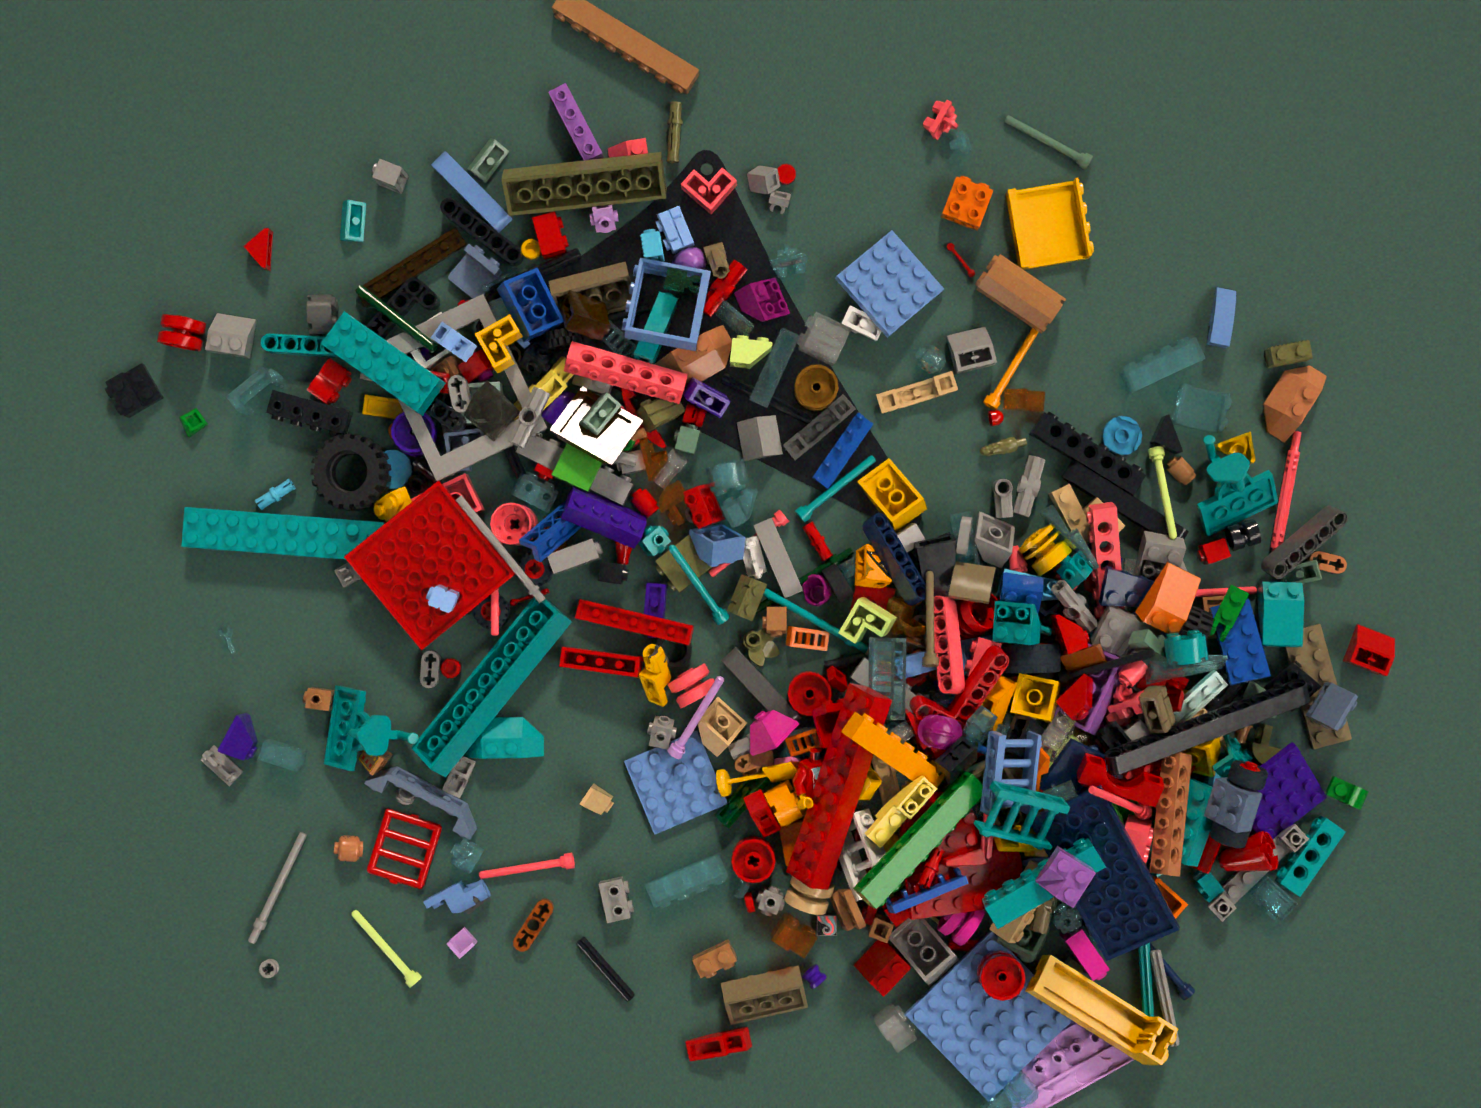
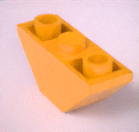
M1001 675L976 712L979 731L987 735L989 731L999 732L1018 682Z

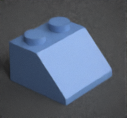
M722 523L701 529L689 530L699 559L707 563L708 566L717 567L719 564L734 563L737 560L743 559L745 537Z

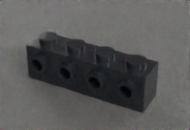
M272 390L266 413L272 415L271 419L283 422L284 418L289 419L292 425L302 427V424L310 425L309 429L321 432L322 429L329 430L328 434L332 436L347 434L353 412L275 390Z

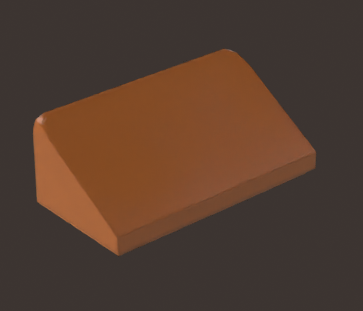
M1100 643L1069 655L1062 654L1060 656L1067 671L1071 670L1072 672L1107 662Z

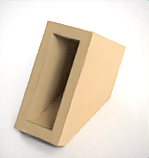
M593 784L580 802V805L602 815L604 811L608 813L614 804L611 801L613 796Z

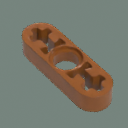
M544 898L538 901L513 940L516 950L523 952L530 948L554 910L551 900ZM546 903L549 905L548 910L550 911H545L541 918L533 915L534 912L538 915L541 911L540 904L544 905ZM530 920L538 921L539 928L537 930L529 929L528 922ZM526 932L534 935L533 938L530 935L526 940L528 945L524 944L522 947L519 945L520 941L517 939H522Z

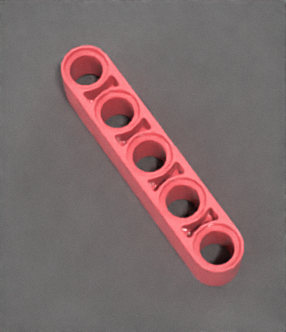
M935 596L934 649L939 658V666L936 667L938 687L942 693L959 695L965 689L957 604L953 598Z

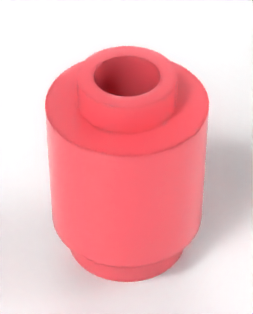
M1142 660L1126 664L1118 672V680L1125 687L1128 685L1133 687L1146 674L1148 666Z

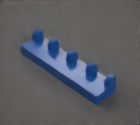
M857 412L812 478L829 489L871 429L873 423Z
M958 867L954 868V877L945 880L943 875L939 874L937 875L939 883L930 886V889H924L922 885L920 891L908 895L906 889L901 890L903 898L891 902L890 897H888L886 901L889 913L896 914L969 884L967 877L961 874Z

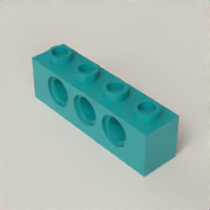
M1320 816L1316 818L1311 824L1309 833L1305 834L1309 840L1295 853L1291 852L1288 857V863L1285 867L1279 869L1275 881L1293 894L1301 897L1346 831L1326 817ZM1323 834L1324 840L1318 844L1317 836ZM1311 850L1312 857L1309 860H1306L1305 854L1307 851ZM1296 867L1301 868V873L1298 876H1294V869Z

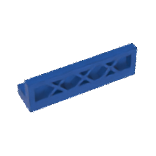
M566 501L519 539L520 545L532 549L536 561L542 562L582 528L562 518L555 519L562 515ZM532 538H537L534 542L529 541Z

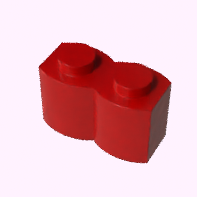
M329 358L318 375L313 379L307 391L327 405L334 404L340 397L339 392L342 387H347L351 382L352 378L350 376L352 373Z

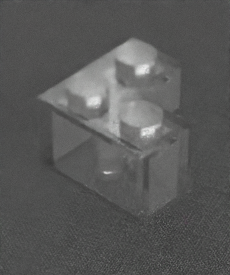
M892 1002L873 1016L876 1026L886 1040H889L897 1053L917 1040L915 1035L917 1032L911 1021L906 1022L905 1013L899 1005L895 1006Z

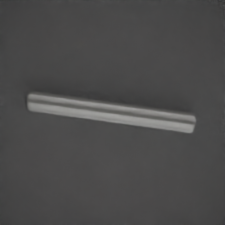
M1151 950L1150 957L1163 1019L1176 1027L1161 950ZM1178 1032L1176 1033V1035H1177L1176 1041L1174 1042L1173 1045H1169V1046L1173 1047V1046H1178V1045H1179V1042H1180V1041H1179V1037H1178Z

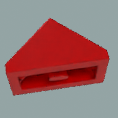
M264 228L245 244L244 248L263 269L271 271L273 231L269 228Z
M483 349L475 352L467 362L463 361L457 366L468 383L494 368Z

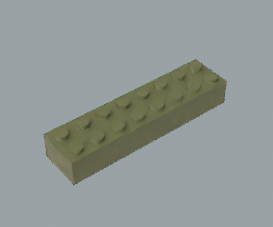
M662 152L504 169L501 179L509 216L666 199L667 195Z

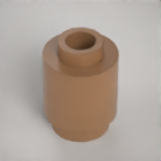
M1174 456L1167 462L1168 467L1166 470L1179 483L1187 485L1195 478L1194 469L1182 456L1178 458Z

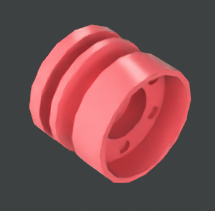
M511 502L502 504L496 508L491 516V531L502 543L519 546V539L538 524V518L534 511L526 505ZM514 521H520L518 523V525L520 526L519 528H514Z

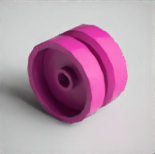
M985 910L943 915L937 925V930L945 936L952 933V941L962 946L970 939L985 915Z

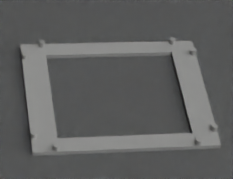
M484 294L415 327L434 341L431 336L441 322H444L456 331L479 319L484 328L497 321ZM405 331L386 340L404 354L423 347ZM506 346L515 364L504 371L523 409L531 392L509 346ZM399 400L436 481H440L450 475L453 476L454 473L513 446L508 440L518 419L440 456L422 415ZM527 414L524 421L531 422L534 419V414ZM540 415L539 423L534 428L530 437H534L536 434L548 429L542 415Z

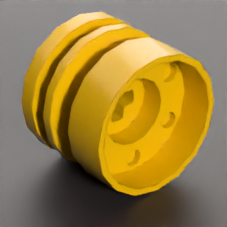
M1051 524L1035 531L1018 549L1021 554L1028 549L1030 550L1024 557L1026 560L1035 556L1036 560L1031 567L1038 576H1042L1072 552V549L1064 540L1057 544L1054 543L1059 533L1055 532L1050 536L1048 535L1054 529Z

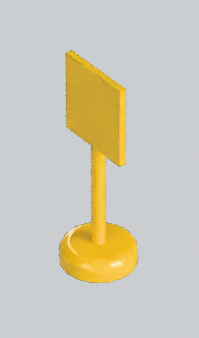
M792 762L763 767L762 770L764 772L733 779H730L725 769H719L716 772V782L720 795L727 797L731 794L733 783L768 777L772 783L793 779L797 769Z

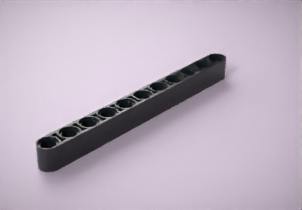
M1303 679L1292 680L1171 726L1167 733H1152L1109 749L1104 753L1108 773L1110 775L1123 774L1305 705L1310 701L1307 682Z

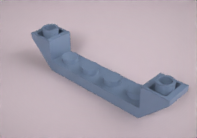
M398 766L381 770L373 776L370 775L364 783L371 790L382 793L391 782L394 786L405 789L413 796L424 799L430 805L443 809L447 814L458 817L452 831L456 832L460 837L470 840L477 830L468 803Z

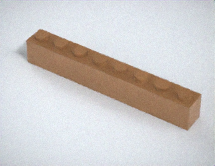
M556 0L552 6L554 17L559 21L569 22L574 30L580 33L581 31L587 33L588 38L596 43L600 41L605 44L604 47L612 53L618 52L628 63L633 61L638 64L640 70L645 73L651 72L656 75L655 78L663 84L665 82L672 85V89L680 94L683 92L688 95L700 75L698 68L586 0Z

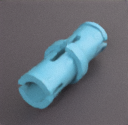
M288 478L275 488L271 487L269 492L255 499V502L263 510L273 502H279L282 500L281 497L296 488Z

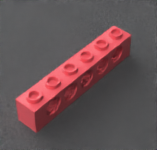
M574 341L571 342L564 366V372L680 404L688 376L686 373Z
M1113 502L1088 505L1089 512H1086V520L1090 524V531L1087 533L1088 541L1092 544V550H1089V558L1093 562L1094 568L1091 572V579L1095 581L1092 595L1097 607H1094V616L1098 620H1100L1106 606H1101L1099 603L1105 567H1101V564L1108 560L1109 564L1107 566L1119 571L1122 570L1117 507ZM1106 522V526L1103 529H1098L1100 523ZM1102 542H1108L1105 548H1099ZM1117 606V607H1119V608L1125 610V607H1123V606Z

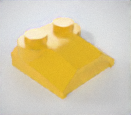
M406 487L398 488L375 502L374 513L379 519H385L388 522L412 502Z

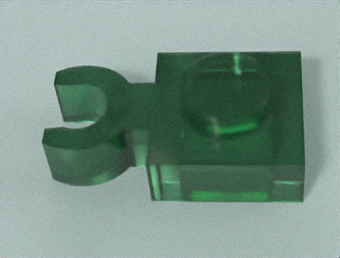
M667 268L664 289L684 292L685 287L691 292H698L699 286H694L692 283H700L701 277L698 275L687 277V271Z

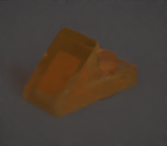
M1005 389L1003 409L1044 412L1045 392L1029 391L1028 389Z
M646 437L639 440L648 481H653L668 461V455L666 450L654 452L653 443H649Z

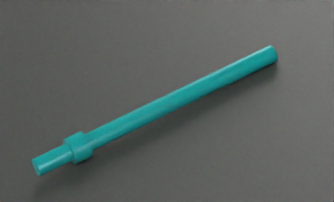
M765 589L763 596L783 607H787L793 613L844 641V644L850 647L854 646L866 653L868 645L861 641L856 644L839 634L840 629L773 591Z

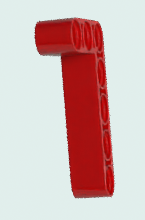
M990 646L965 681L964 691L955 696L948 708L918 695L910 700V709L920 721L928 715L938 714L953 718L961 725L963 733L1007 668L1009 657L999 646Z

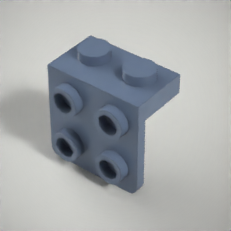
M468 244L464 249L466 255L452 270L448 279L473 299L482 294L485 295L503 272L498 268L500 264L492 257L487 259L483 255L485 252L477 245L473 247Z

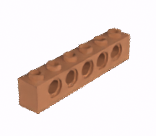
M1176 753L1161 760L1160 777L1163 778L1165 787L1156 807L1150 873L1180 877L1192 755Z

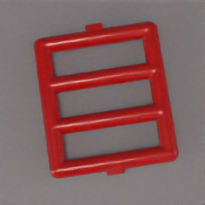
M390 808L386 809L367 866V872L389 879L390 883L396 885L401 883L422 889L442 826L419 818L420 815L411 813L409 815ZM391 818L432 830L430 842L388 829ZM385 837L426 849L424 861L382 848ZM379 856L420 868L418 879H412L376 867Z

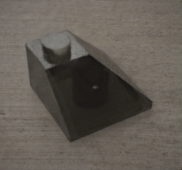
M486 381L473 395L464 417L494 442L519 415L520 411L498 389Z

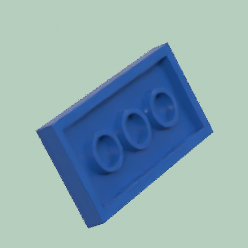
M1246 599L1224 642L1219 640V636L1225 627L1218 624L1215 631L1230 686L1271 676L1250 600ZM1220 605L1209 608L1213 618Z

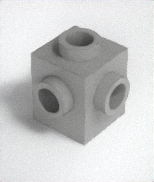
M655 715L654 722L649 723L647 734L651 735L649 746L669 749L671 739L675 740L677 728L673 727L674 719Z
M770 885L769 887L764 886L763 891L759 890L755 902L758 903V909H761L760 912L762 914L772 916V914L777 915L779 910H783L785 900L783 899V892H780L781 889ZM773 899L775 903L774 905H769L767 901Z

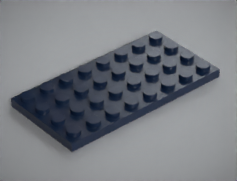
M1101 785L1097 786V788L1104 790ZM1088 791L1067 800L1066 803L1070 806L1068 814L1060 812L1056 814L1045 837L1053 847L1051 850L1045 848L1044 850L1050 858L1057 846L1068 850L1074 846L1073 843L1077 840L1089 838L1106 868L1095 874L1075 905L1106 961L1180 929L1179 924L1111 802L1092 795ZM1048 809L1038 813L1031 827L1036 835L1039 833Z

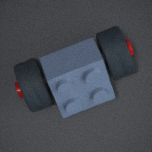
M1235 760L1231 764L1228 777L1215 778L1204 813L1205 817L1214 821L1210 832L1212 839L1228 847L1244 848L1246 846L1262 797V793L1256 790H1262L1265 787L1268 777L1266 769L1253 762Z

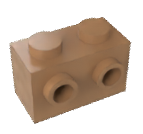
M729 939L694 955L692 961L700 978L706 977L708 979L717 974L716 971L722 968L727 970L735 966L734 962H737V956Z

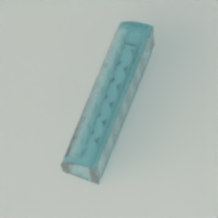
M869 637L868 687L892 699L886 720H905L906 638Z

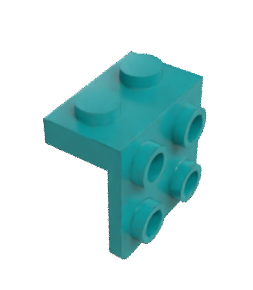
M1228 734L1224 736L1229 755L1213 765L1214 771L1221 778L1228 777L1233 761L1252 762L1253 759L1248 749L1244 750L1235 737L1231 738Z

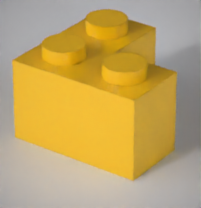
M510 314L475 333L497 373L515 364L506 346L523 336Z

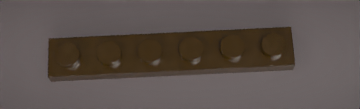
M455 227L363 286L379 299H382L400 288L409 278L419 276L467 244ZM359 296L366 308L371 306V304Z

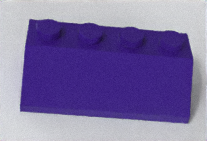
M571 486L561 518L633 549L641 540L647 523L645 515L592 492L587 493L574 486Z

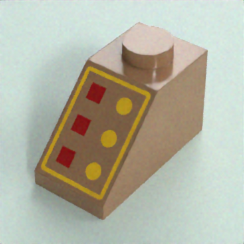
M363 750L359 751L361 755L358 760L369 774L373 776L384 768L393 754L386 751L381 756L367 755Z

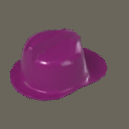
M928 715L920 721L917 734L924 745L947 750L962 736V728L958 721L953 718Z

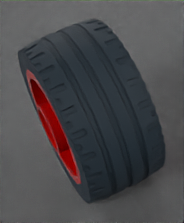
M1040 643L1035 645L1002 644L1001 649L1009 657V664L1003 673L1060 672L1061 670L1060 643Z

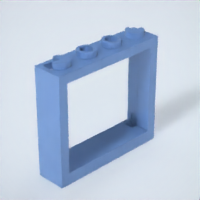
M640 258L639 265H635L633 276H636L635 283L631 282L629 294H632V298L627 300L625 312H629L628 318L623 319L622 330L625 331V338L696 351L711 271ZM644 273L700 283L690 338L633 328Z

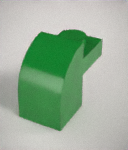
M1332 776L1325 795L1361 810L1369 792Z

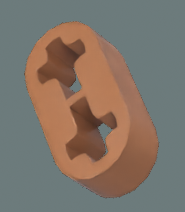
M1315 551L1307 557V561L1313 560V557L1318 555L1319 559L1325 560L1324 563H1318L1320 571L1340 574L1347 567L1346 560L1338 555ZM1338 560L1341 567L1335 570V566L1329 565V562H1336Z

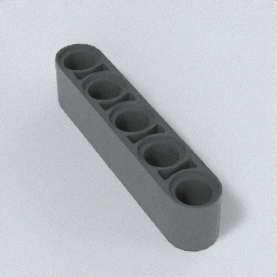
M1328 505L1263 559L1261 563L1262 570L1276 579H1282L1343 528L1348 521V515L1334 506Z
M737 647L733 648L721 660L768 711L775 710L797 722L802 718Z

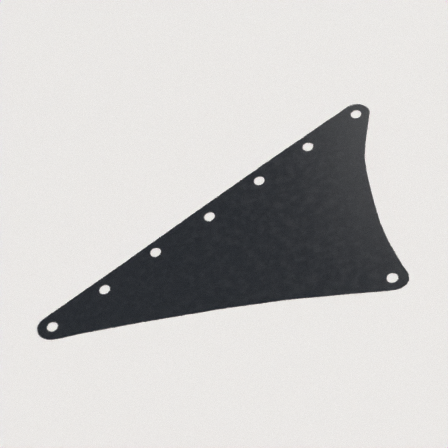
M702 150L691 159L683 171L667 187L666 199L654 200L639 215L583 254L581 259L542 277L550 291L549 281L626 261L630 280L635 283L636 276H633L634 267L639 265L640 258H644L640 235L644 233V230L648 229L659 231L655 221H658L657 215L679 206L694 241L693 247L699 248L705 255L703 247L723 242L728 265L733 260H736L747 269L745 275L735 286L736 289L732 295L720 305L712 317L703 312L699 335L724 325L731 339L737 338V335L748 336L749 340H757V337L768 338L769 342H772V351L750 369L730 367V351L726 368L703 381V383L725 394L730 400V404L721 418L707 411L702 428L698 427L697 430L742 452L737 422L754 417L776 415L783 454L757 460L824 493L828 489L812 477L859 411L838 379L839 389L835 400L844 394L856 410L795 461L783 447V444L809 423L721 383L723 375L727 373L813 414L812 421L825 409L812 411L798 403L794 393L796 378L804 368L810 365L819 364L828 367L833 372L834 370L813 338L774 269L736 189L734 188L712 214H709L681 189V183L693 169L708 182L721 168L726 170L717 154L710 150ZM708 162L713 165L714 169L710 175H704L701 172V165ZM662 231L660 236L664 262L672 264L673 257L676 254H672L671 250H666L663 239H666ZM706 260V267L704 270L711 271L707 291L708 294L711 285L718 277L713 276L710 264H708ZM644 273L637 306L648 303L650 311L635 315L633 328L644 330L659 291L662 293L667 292L678 298L677 307L667 334L690 338L700 283ZM776 278L790 311L789 315L762 322L741 311L734 294L736 291L750 283ZM489 294L485 297L491 311L492 306L497 302L504 305L505 310L501 315L493 313L496 321L509 315L500 295L493 297L492 294ZM623 319L610 322V330L601 341L590 339L581 334L582 344L630 358L634 357V352L639 342L638 340L625 338V331L622 330ZM565 325L559 326V327L556 328V329L559 330V329L565 328ZM545 334L528 341L531 345L535 342L547 350ZM662 345L656 363L677 348ZM569 349L547 351L559 359L561 356L567 358ZM813 385V389L815 391H818L820 389V385ZM613 386V388L622 392L621 387ZM635 392L637 396L634 399L640 402H644L647 399H651V401L656 400L655 397ZM682 394L680 402L686 410L687 404L693 403L687 401L684 395ZM684 413L675 419L683 423ZM869 430L838 475L843 478L870 455L875 458L876 462L832 497L872 517L880 512L857 481L886 461L888 457L871 430ZM922 513L909 523H916L919 526Z

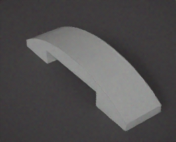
M772 518L753 525L784 597L787 598L803 591Z

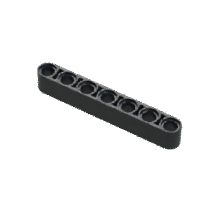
M1074 460L1071 461L1062 475L1065 481L1092 498L1098 497L1103 503L1113 502L1117 507L1118 514L1148 532L1169 535L1164 515ZM1175 523L1177 537L1185 539L1189 531Z

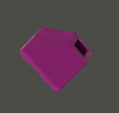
M776 278L750 283L734 293L741 311L762 322L790 314Z

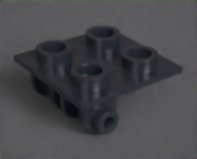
M1298 661L1291 662L1274 679L1268 682L1264 689L1268 690L1292 680L1303 679L1307 682L1309 697H1311L1322 686L1301 669L1302 665Z

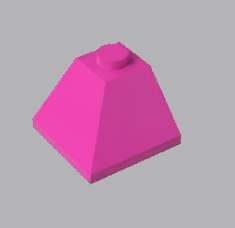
M775 710L761 711L754 717L756 720L750 725V754L755 756L777 748L799 723Z

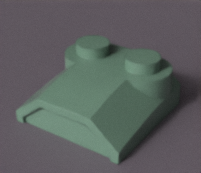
M1030 924L1025 926L1023 930L1024 935L1019 942L1015 944L1008 943L1000 937L997 939V943L1017 953L1021 961L1030 963L1037 958L1045 943L1050 927L1047 934L1029 930Z

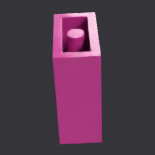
M1076 923L1059 934L1086 974L1093 981L1096 979L1101 980L1107 975L1106 972L1110 969L1084 931Z

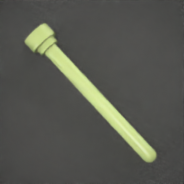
M1152 447L1148 449L1149 459L1155 464L1169 538L1174 540L1177 538V532L1162 463L1165 456L1164 447Z
M354 910L352 912V917L405 976V983L408 987L411 988L422 976L418 972L415 973L414 970L411 971L359 911Z

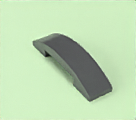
M842 394L801 431L783 444V447L796 461L854 412L856 408Z

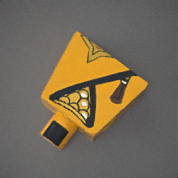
M866 544L856 550V586L883 588L892 583L891 577L871 545Z

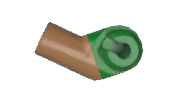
M644 428L638 429L623 451L631 450L638 439L646 438V430Z

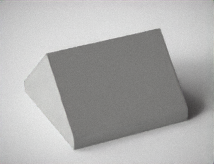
M776 415L754 417L737 422L744 461L783 454Z

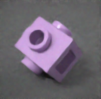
M612 205L592 207L593 213L589 214L591 226L595 225L596 233H608L616 230L615 222H619L618 212L613 210Z

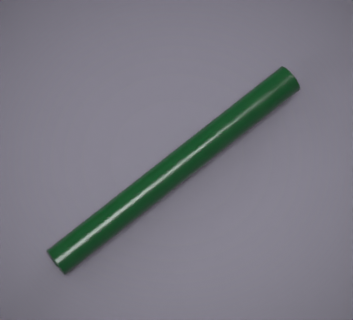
M363 285L357 288L356 293L431 353L437 349L438 344Z

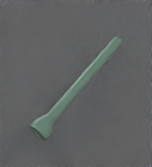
M1009 115L1005 119V123L1076 160L1079 167L1086 170L1093 158V155L1087 152L1086 154L1083 152L1080 154Z

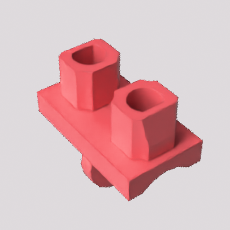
M946 100L945 103L936 101L932 111L937 114L935 120L927 117L923 122V127L931 133L934 139L938 140L942 132L948 133L950 128L956 130L958 124L955 122L957 115L954 114L955 108L952 106V102Z
M1124 685L1117 686L1116 693H1113L1114 704L1107 707L1109 713L1116 712L1120 719L1130 716L1132 712L1129 707H1132L1136 715L1143 713L1139 696L1144 690L1133 693L1131 688L1128 689Z

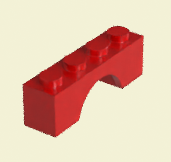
M1085 753L1077 771L1078 783L1084 787L1089 788L1090 786L1097 787L1101 785L1104 791L1118 795L1125 800L1137 801L1143 806L1156 807L1165 787L1162 777L1144 771L1137 777L1128 780L1115 778L1108 773L1104 758Z

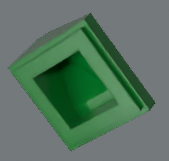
M197 408L179 417L188 437L193 436L208 425Z

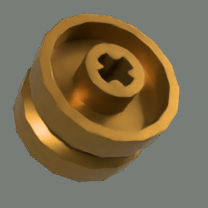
M819 364L804 368L798 374L794 385V393L798 403L812 411L823 410L831 405L839 389L838 379L834 372L828 367ZM813 385H820V389L815 391Z

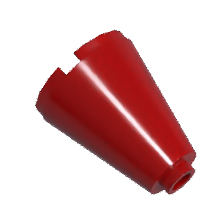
M1260 831L1248 837L1244 848L1230 847L1222 851L1218 858L1221 868H1224L1226 871H1273L1278 868V855L1274 856L1273 849H1276L1267 831Z

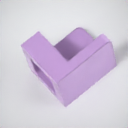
M464 927L447 942V946L460 959L478 941Z

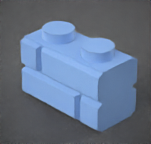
M679 206L657 215L658 221H655L658 230L664 232L666 239H663L667 251L671 250L672 254H676L684 248L694 246V241Z
M439 584L436 587H430L426 599L429 600V606L434 608L440 607V610L450 613L454 610L460 594L453 589L448 590V587Z

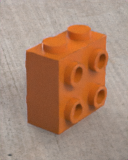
M956 176L941 218L978 231L993 190L985 183L976 184L971 182V179L966 176Z

